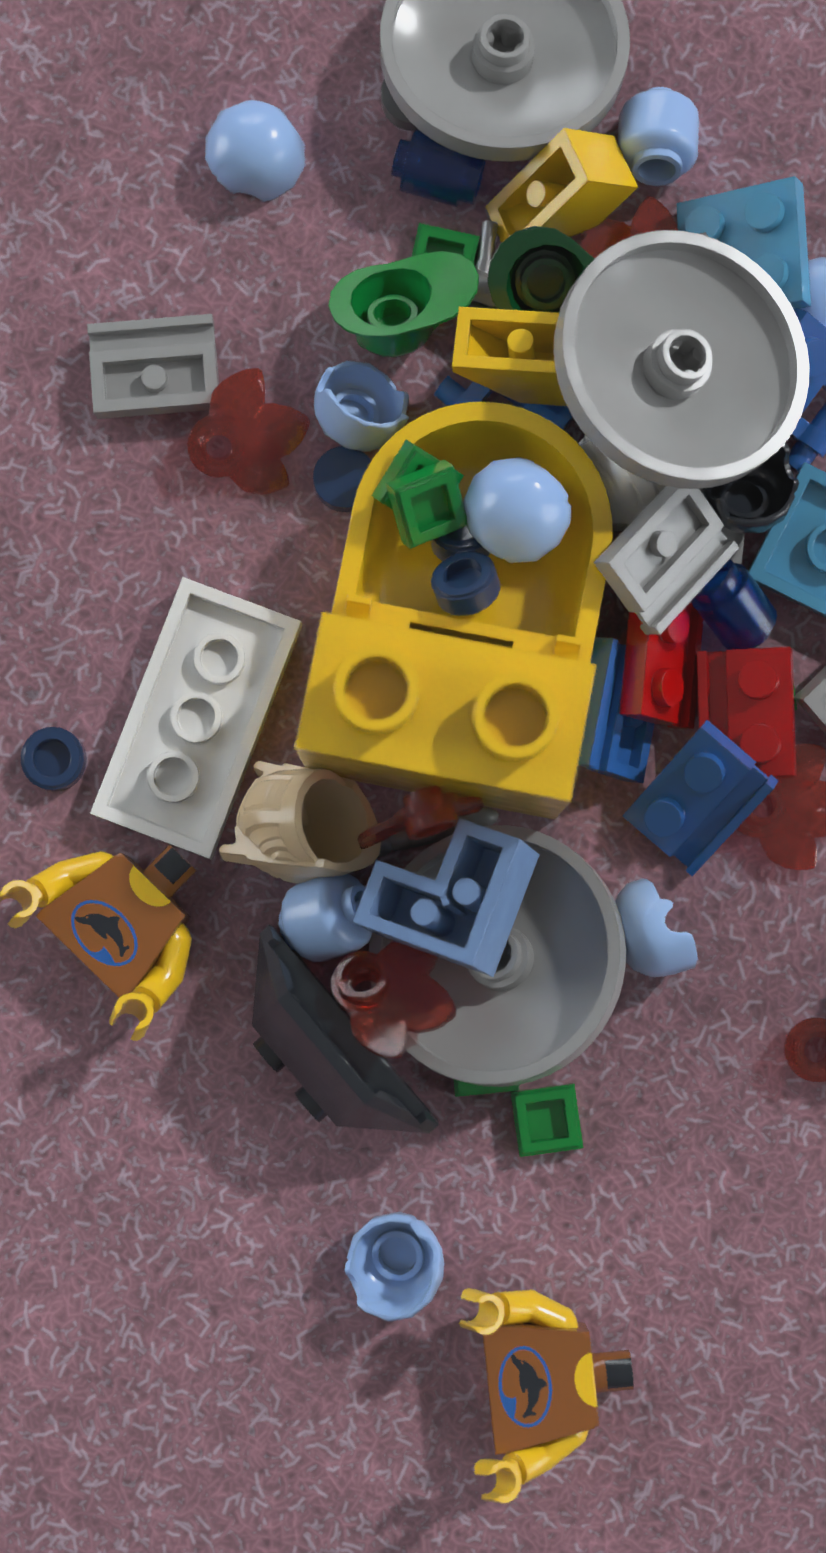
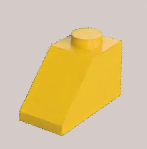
M563 128L485 208L491 221L498 224L497 234L501 243L515 231L532 226L555 228L571 237L598 226L638 188V185L614 136Z
M459 307L452 361L453 372L519 403L567 406L558 383L554 361V334L559 313Z

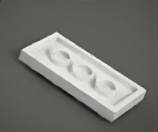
M182 577L90 814L212 860L299 636L302 622Z

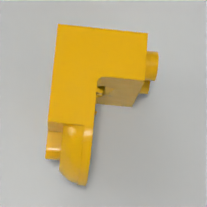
M467 402L439 408L420 416L396 432L377 452L366 469L355 496L332 613L322 612L295 744V750L305 768L330 770L341 777L358 782L554 820L571 802L596 670V664H590L606 581L594 562L612 544L613 530L610 503L599 472L590 457L567 432L541 415L524 408L495 402ZM405 440L410 441L441 461L445 459L454 466V469L464 475L459 483L463 502L475 475L493 461L517 457L529 459L547 470L563 485L569 495L571 523L560 544L537 561L509 563L490 553L488 557L494 563L500 581V592L490 606L478 613L457 616L441 609L431 585V577L436 567L442 561L433 553L431 542H426L411 549L408 548L401 541L393 509L371 496Z

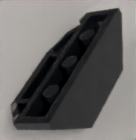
M269 925L260 932L252 1026L261 1037L253 1042V1045L277 1073L286 1066L301 1083L302 1087L295 1092V1095L307 1111L318 1122H321L328 1116L336 1126L416 1133H430L439 1125L438 1119L300 956L285 943L278 930L274 926Z

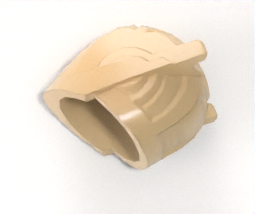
M263 761L255 762L253 767L260 778L255 779L238 810L236 827H234L236 842L234 844H223L219 849L224 861L253 865L273 877L295 884L318 877L346 875L374 863L380 854L381 838L379 828L369 801L354 780L341 777L330 770L309 769L288 763L280 766Z

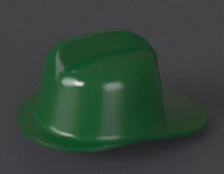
M532 226L515 231L499 244L489 263L487 283L492 301L498 309L560 313L569 290L584 270L593 262L594 258L571 237L555 228Z

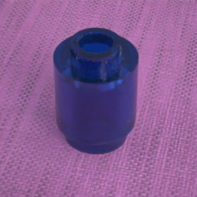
M416 129L411 141L400 139L393 160L391 176L401 178L400 192L458 207L459 202L474 205L481 185L486 160L448 149Z
M731 559L722 566L691 600L693 607L728 650L751 649L761 645L771 634L777 620L775 607L745 566L734 563Z

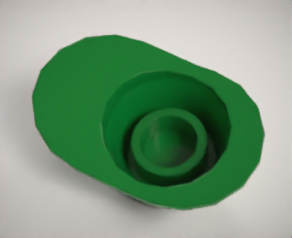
M446 251L424 253L387 264L372 265L354 270L341 278L332 289L328 306L333 320L346 332L355 334L357 343L361 348L382 357H401L412 354L422 348L439 324L455 318L458 315L459 307H468L478 292L479 275L473 262L461 254Z

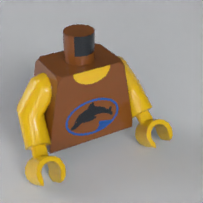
M170 844L145 870L139 867L126 854L119 853L113 856L110 853L99 851L59 861L32 876L26 882L23 880L8 882L0 891V902L4 899L12 898L17 900L23 908V911L14 915L8 922V925L12 928L23 926L37 907L43 908L36 917L119 997L110 1016L109 1024L113 1026L117 1018L123 1014L136 1016L140 1023L135 1028L131 1040L139 1041L145 1036L154 1013L161 1009L184 979L192 942L189 929L185 925L191 916L171 897L197 870Z
M467 1288L463 1290L461 1298L479 1303V1311L473 1320H462L459 1322V1325L462 1328L483 1335L495 1455L505 1454L503 1460H479L475 1463L474 1473L485 1476L496 1474L497 1481L494 1489L489 1493H484L481 1496L482 1500L508 1503L517 1497L521 1485L555 1467L585 1442L589 1430L599 1426L596 1393L634 1389L631 1356L629 1350L592 1353L590 1333L584 1322H577L572 1309L535 1290L505 1291L489 1294Z

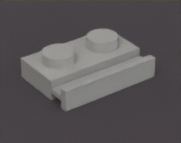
M202 314L87 324L90 341L89 359L93 413L96 418L105 419L221 409L213 315Z
M665 486L599 556L594 564L627 610L637 614L643 623L640 628L644 634H661L739 549V546L735 540L728 541L721 531L724 524L700 489H682Z

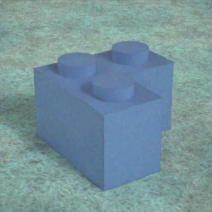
M459 818L436 881L376 860L353 923L379 936L494 977L539 854L519 838Z

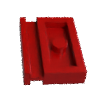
M690 602L661 634H644L640 628L643 624L635 612H629L620 715L654 724L668 725V728L694 729L698 687L697 651H701L705 604Z
M791 647L731 649L715 652L697 651L699 728L708 720L756 761L755 766L768 777L770 775L773 777H797L793 649Z

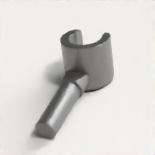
M489 220L482 222L478 260H476L475 265L479 275L478 292L470 305L475 308L497 309L492 301L487 280L489 263L495 250L498 224Z

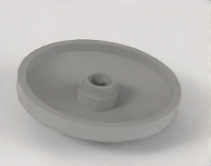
M386 0L380 23L379 53L383 76L392 98L407 119L422 133L444 147L467 156L491 161H523L533 159L563 128L591 132L605 118L619 95L630 51L628 18L621 0Z
M663 230L638 234L614 244L597 256L569 290L557 319L554 334L555 369L563 398L571 415L583 433L606 457L630 473L650 482L682 489H701L716 487L742 478L758 468L782 447L796 428L802 415L809 386V359L805 337L799 320L782 290L758 264L732 246L714 238L686 231Z
M490 825L484 827L519 838L539 854L494 977L372 933L370 938L368 961L372 992L378 1010L395 1039L407 1052L425 1066L444 1076L474 1085L504 1087L536 1081L551 1075L579 1057L593 1043L611 1017L621 992L626 968V942L621 916L613 896L598 873L582 857L565 844L541 832L516 826ZM453 835L429 846L417 855L404 870L436 881Z

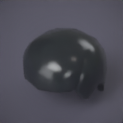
M786 443L763 464L744 477L727 484L700 489L724 524V528L736 533H763L785 519L799 485V480L794 478L790 468L789 456L791 450Z

